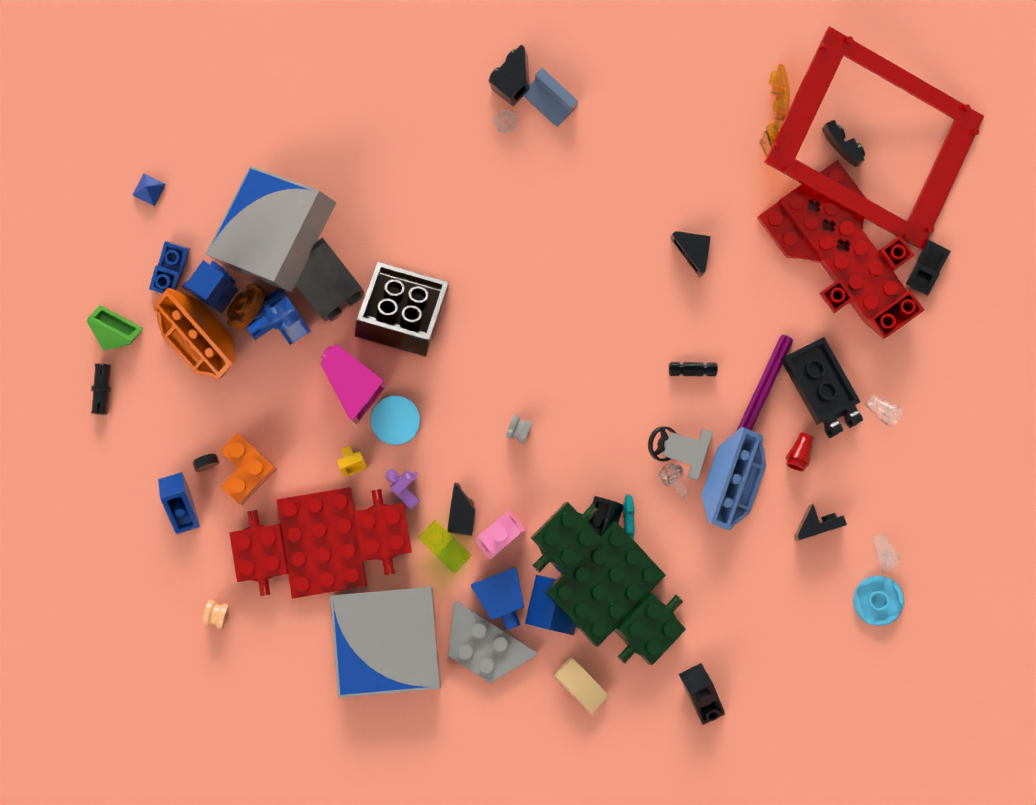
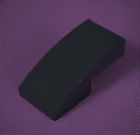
M927 240L906 281V285L929 295L951 251Z

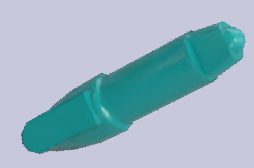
M626 494L623 503L625 531L634 540L633 497L630 494Z

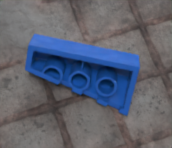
M203 260L191 278L182 285L184 289L221 314L239 291L234 285L236 281L232 279L223 267L214 261L208 264Z

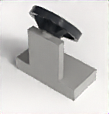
M660 426L651 433L648 440V450L655 460L664 462L674 459L690 464L687 479L697 481L712 431L702 429L699 439L695 440L676 434L670 427ZM665 429H667V430L670 432L669 437H668V435H667ZM660 432L661 438L657 443L658 448L654 451L653 441L657 433ZM664 452L663 456L665 458L657 457V455Z

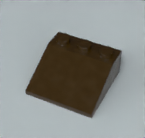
M377 262L356 320L355 337L426 357L449 282Z

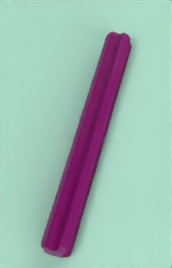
M783 334L780 336L737 430L744 427L752 431L782 366L780 359L787 355L792 345L793 339Z

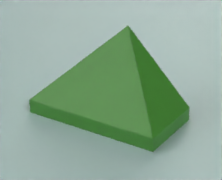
M101 305L87 318V323L103 351L130 345L143 330L142 327Z

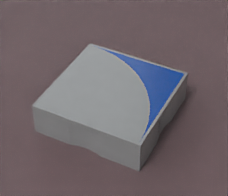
M249 166L205 254L227 267L247 275H255L269 284L292 293L308 261L310 251L315 241L321 235L337 202L317 189Z
M433 587L330 596L338 698L441 688L435 635Z

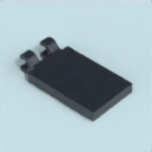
M825 337L780 359L816 425L824 423V430L829 439L843 431L841 424L837 420L838 418L844 416L845 423L849 428L863 421L862 415L855 406L861 401Z

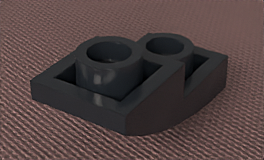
M835 120L826 123L822 130L833 148L847 162L855 167L860 166L865 156L862 145L856 143L854 138L845 142V132L841 125L836 124Z

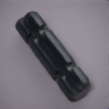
M703 362L669 363L670 376H679L680 374H683V376H703V374H706V376H716L718 373V366L715 362H707L706 364Z

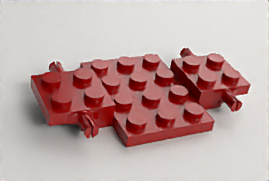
M347 487L276 499L280 524L260 525L258 510H253V514L252 511H248L249 527L240 531L229 532L237 582L256 581L259 583L260 596H265V594L271 595L268 580L275 576L288 574L292 599L367 586L363 561L383 560L384 575H389L388 565L390 574H395L393 559L402 554L412 553L404 503L384 504L382 489H377L378 500L376 490L371 491L374 506L355 511L352 488Z

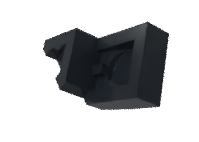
M454 482L447 532L472 536L476 511L474 502L463 492L460 484Z

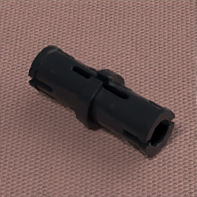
M95 364L94 386H91V391L93 392L91 414L107 415L108 393H111V387H109L111 365Z

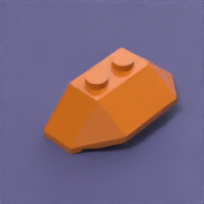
M171 288L166 289L153 304L155 311H157V320L162 337L194 373L216 379L222 378L235 363L232 336L200 300Z

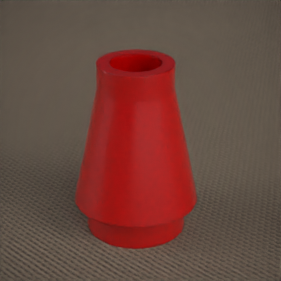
M802 432L799 434L796 442L785 457L787 459L786 465L789 468L803 472L806 467H809L813 436Z

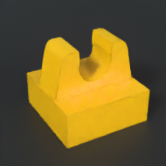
M351 445L341 448L344 458L337 460L344 477L368 469L361 451L354 453Z

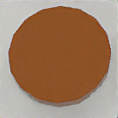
M255 283L247 285L245 287L247 291L244 294L242 292L237 294L229 307L227 317L230 320L227 321V324L236 330H241L249 325L263 305L265 290Z

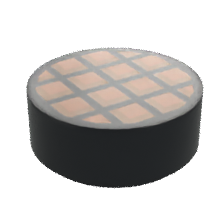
M207 454L193 461L196 472L211 469L219 464L216 454Z

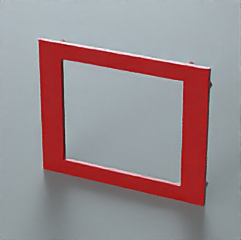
M829 26L764 163L897 237L901 236L904 241L923 250L930 233L934 232L933 226L975 135L979 134L978 129L984 115L970 108L969 104L965 105L859 44L853 40L852 36L847 37ZM843 56L954 119L907 221L795 159Z

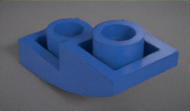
M169 241L164 242L159 263L155 266L149 290L163 294L168 288L177 289L190 248Z

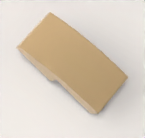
M572 657L554 674L563 687L591 714L609 697L602 687Z

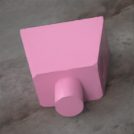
M508 511L482 532L474 542L491 560L521 535L526 528L511 511Z

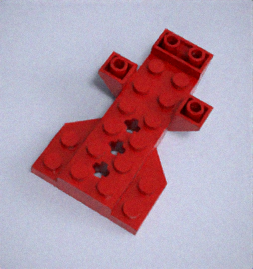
M838 160L820 172L866 198ZM803 184L757 217L786 258H798L821 263L834 283L819 294L833 313H836L850 303L863 322L884 340L924 311V308L910 290L907 291L893 272L915 256L901 236H898L878 251L862 230L863 217ZM809 202L818 206L816 209L817 213L814 210L809 211L807 209ZM823 222H825L826 224L830 223L832 225L831 230L833 232H830L829 230L823 231ZM837 242L845 243L847 245V252L844 250L839 252L837 250L839 246Z

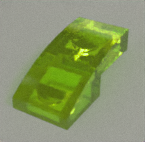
M436 520L418 537L454 574L472 556Z

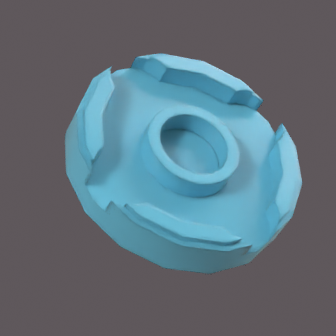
M393 395L383 398L376 404L371 413L370 422L372 430L379 440L391 445H401L409 442L417 434L420 426V415L412 401L403 396Z
M872 576L861 581L853 595L854 610L859 618L875 626L888 625L895 621L904 605L903 592L899 585L884 576Z

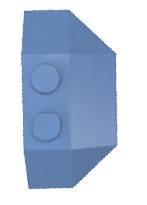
M741 427L717 448L701 493L709 523L730 531L735 524L750 513L766 468L762 435Z

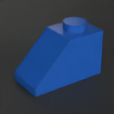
M183 473L158 479L160 500L175 533L178 534L200 527L191 491Z

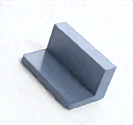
M543 68L535 74V80L529 85L530 89L524 95L556 127L578 105V100Z

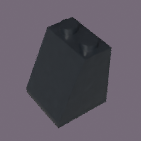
M323 237L318 240L310 251L308 261L296 283V287L325 322L327 320L334 321L343 313L341 309L348 304L352 306L362 298L360 294L364 291Z

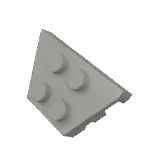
M458 601L454 602L448 656L489 683H492L536 656V651Z

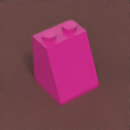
M335 344L333 348L329 346L321 355L323 360L320 364L347 416L357 425L387 385L378 375L339 345Z

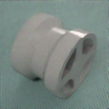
M514 414L505 437L518 439L519 443L524 444L533 421L521 420L518 415Z

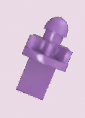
M388 470L386 472V479L392 483L389 488L412 509L420 501L407 486L419 473L417 471L411 473L409 470H406L399 476L395 470Z

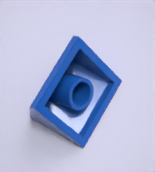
M536 575L525 624L574 635L576 626L544 593L556 579Z

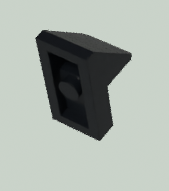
M809 505L794 535L795 541L847 525L844 515L837 517L836 513L821 517L822 522H819L814 505Z

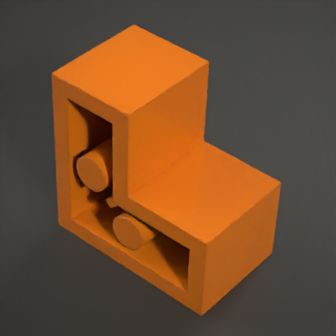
M236 433L220 450L238 468L220 487L238 504L243 505L277 470L269 460L239 433Z

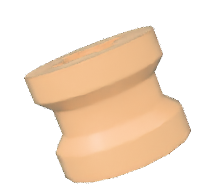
M209 600L204 611L202 624H215L217 628L223 629L230 606L228 604L218 605L215 601Z

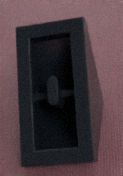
M675 231L670 239L700 278L706 271L711 236Z

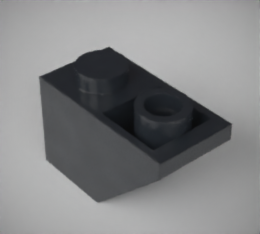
M522 45L517 49H513L507 55L503 65L500 68H495L488 80L491 89L513 107L530 89L528 56L525 47Z
M702 663L679 674L703 725L725 715L716 689Z

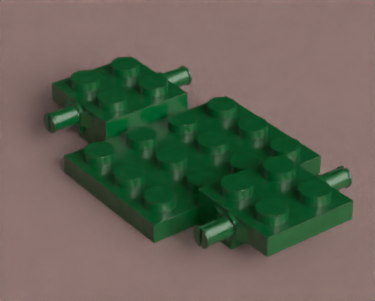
M565 502L530 537L537 544L542 554L532 565L536 568L535 570L540 573L550 562L561 573L544 593L595 647H599L615 631L627 644V647L618 655V658L626 664L635 653L640 655L649 665H653L686 630L673 613L683 603L682 599L675 595L665 605L653 593H650L666 575L616 521H612L598 535L589 522L599 512L598 509H595L596 506L591 504L581 514L569 502Z

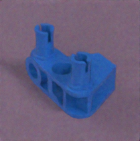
M281 288L265 297L260 311L246 327L255 341L271 329H278L290 345L311 332L284 289Z

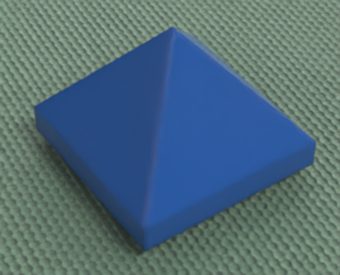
M143 173L132 195L155 206L166 184Z

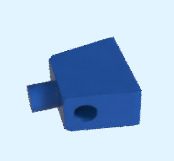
M516 567L471 584L473 591L491 620L502 617L506 630L521 625L515 611L523 608L524 602Z

